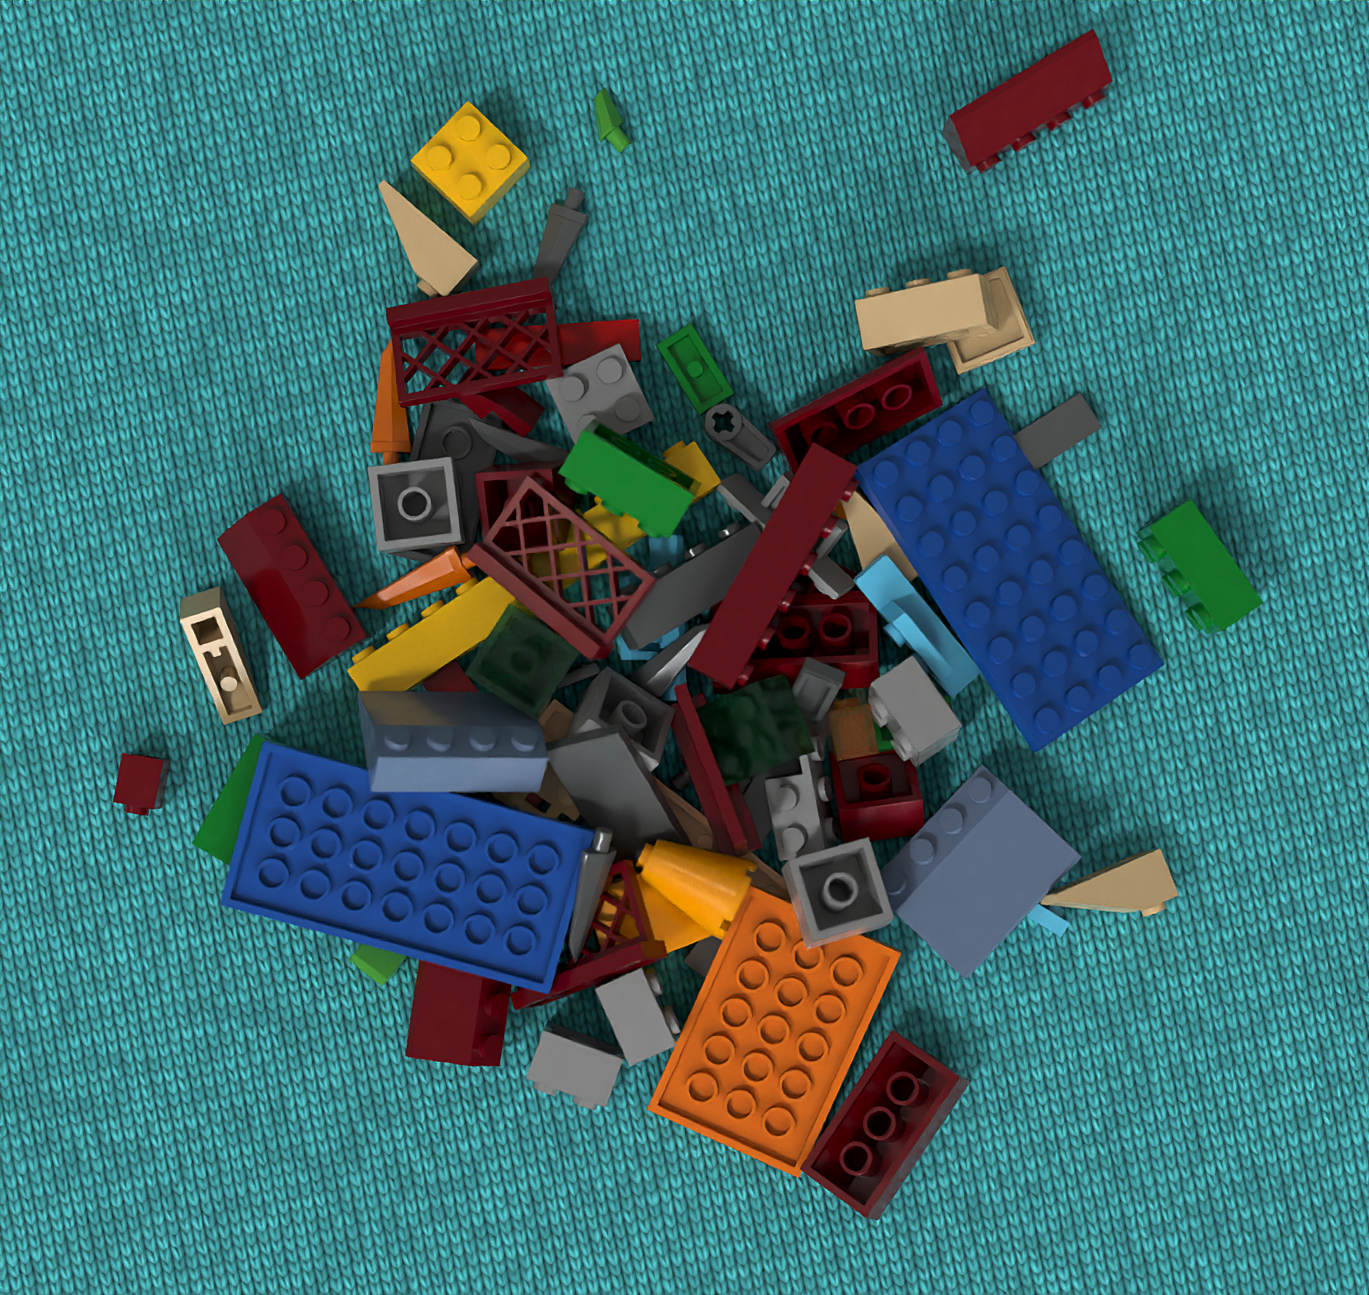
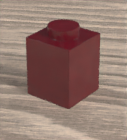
M131 752L122 753L113 802L125 804L124 812L148 816L150 809H161L171 760Z

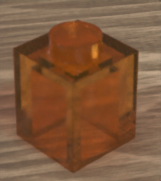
M858 697L833 701L835 709L828 710L826 713L833 759L840 761L878 754L870 704L859 705Z

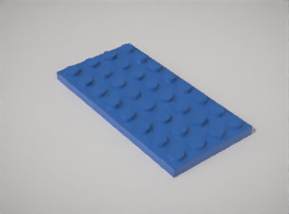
M985 388L859 465L854 477L860 481L859 485L1032 751L1037 752L1165 664L1038 469L1035 470L1014 439V432Z
M265 739L262 744L219 905L549 994L575 904L582 851L591 847L595 830L459 792H371L367 767Z

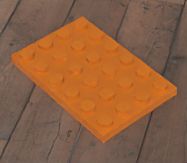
M750 883L735 917L730 922L647 1110L799 1178L802 1172L800 1167L816 1142L900 958L901 950L864 933L806 950L792 902Z

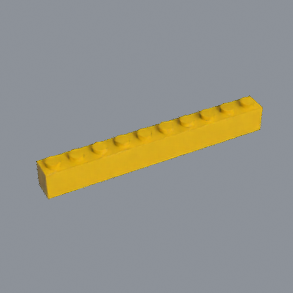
M682 440L663 453L666 459L664 461L702 483L689 507L716 490V486L722 483L695 441L686 446ZM598 496L593 499L597 505L584 514L580 509L575 510L623 550L648 535L637 527L639 521L624 513L623 517H620L606 510L601 505L603 499ZM572 522L566 543L576 542L575 528ZM584 533L585 541L593 540L586 533ZM599 544L586 546L589 570H595L607 562L606 550ZM577 547L566 548L558 552L561 574L580 572ZM531 553L533 572L539 577L552 576L550 553ZM522 555L517 557L521 562H523ZM490 576L481 582L474 577L455 590L458 597L446 605L442 600H439L423 610L421 615L424 619L411 628L406 622L387 634L386 637L390 642L378 650H375L371 645L352 657L355 665L347 669L360 691H411L442 668L452 663L453 660L460 659L531 612V610ZM581 577L562 579L563 590L581 579ZM545 581L554 588L553 581Z

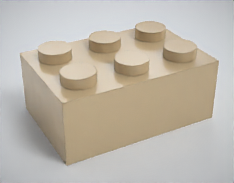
M963 269L946 274V281L931 283L930 278H922L905 283V290L890 292L889 287H882L866 291V298L855 300L863 350L882 357L905 352L913 347L922 346L924 348L998 332L999 327L990 282L978 273L972 274L971 269Z

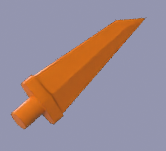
M392 339L381 354L372 442H370V453L383 454V465L399 463V454H411L412 450L406 407L401 408L398 403Z
M452 545L439 555L353 607L382 610L460 583H465L474 578L470 568L476 565L466 557L469 551L461 554L458 548Z

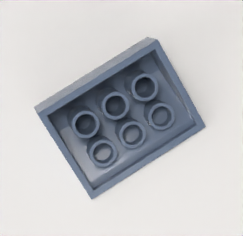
M358 691L357 700L371 792H539L548 761V754L542 726L522 693Z
M981 765L880 871V875L891 909L963 978L967 979L1082 857L1016 794Z

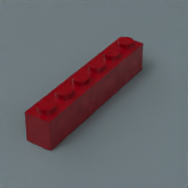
M812 443L689 659L688 667L730 691H733L737 683L743 687L745 686L756 664L750 661L757 647L766 649L777 627L771 625L773 618L778 610L784 613L787 612L798 592L792 588L794 581L799 573L804 576L808 575L819 555L812 551L820 536L826 540L829 538L839 520V517L833 515L840 500L848 503L860 481L853 478L856 474L857 466L818 444Z

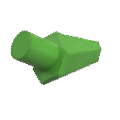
M604 87L593 99L599 141L602 142L608 139L615 149L621 153L632 142L620 129L624 121L621 119Z

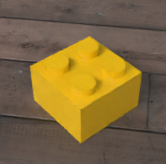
M469 101L411 159L415 170L473 226L531 168L528 157Z

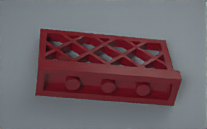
M540 277L386 308L387 323L391 329L398 403L401 408L564 377L556 318V295L548 277ZM546 313L547 322L537 335L522 327L530 315ZM502 322L508 328L496 343L482 335L490 323ZM460 329L468 334V336L455 351L441 342L450 331ZM516 333L531 341L519 357L504 349ZM548 335L550 344L544 341ZM420 337L428 343L414 359L404 353L403 340ZM476 340L490 348V351L478 365L463 357ZM541 347L551 354L552 366L535 369L527 364V361ZM436 348L450 356L438 373L423 365ZM498 355L513 363L504 375L494 377L486 372ZM405 362L410 364L407 369L405 367ZM458 362L473 371L464 383L452 384L445 379ZM418 370L432 379L424 390L408 393L407 383Z
M534 476L526 477L482 542L474 543L466 555L469 560L591 661L608 657L616 646L613 643L658 581L654 574ZM533 490L543 498L545 516L526 519L524 501ZM553 507L561 514L554 515ZM517 513V520L511 521ZM567 518L574 524L576 542L557 545L554 520ZM545 521L549 546L530 548L527 524ZM518 525L521 550L508 551L497 540L506 527ZM584 533H586L593 540L585 541ZM599 544L606 550L608 568L589 570L586 552L587 545ZM577 547L580 572L561 574L558 550ZM549 551L552 576L539 577L533 572L531 553ZM522 555L523 562H521L515 556ZM616 559L619 560L625 566L617 567ZM631 570L643 581L633 595L620 597L617 572ZM609 573L612 598L593 600L589 575ZM581 577L584 602L571 603L564 597L562 579ZM545 581H553L554 588ZM621 601H628L622 609ZM613 604L614 622L607 632L595 623L593 605ZM584 606L585 614L582 611H580L577 607Z
M686 683L674 686L678 702L669 705L675 710L671 727L719 852L741 857L762 849L763 846L704 694L700 693L691 697Z
M623 860L611 865L576 966L573 956H571L568 965L558 961L549 994L517 986L518 991L510 994L514 1010L542 1007L668 957L664 940L655 941L632 860ZM620 873L625 885L621 900L608 893L613 877ZM604 900L617 908L610 927L597 919ZM626 914L635 919L639 936L632 939L619 933ZM593 928L607 935L600 952H596L587 946ZM566 933L564 942L569 945L570 935Z

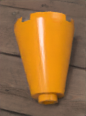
M657 839L654 846L646 843L636 866L643 869L640 878L714 937L722 940L726 931L719 927L722 922L729 924V922L733 921L752 880L745 873L747 870L754 872L757 869L758 863L749 859Z

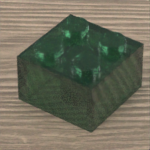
M515 599L508 604L465 672V675L536 720L549 704L581 652L519 600Z
M786 674L756 681L696 709L725 787L756 778L816 752Z

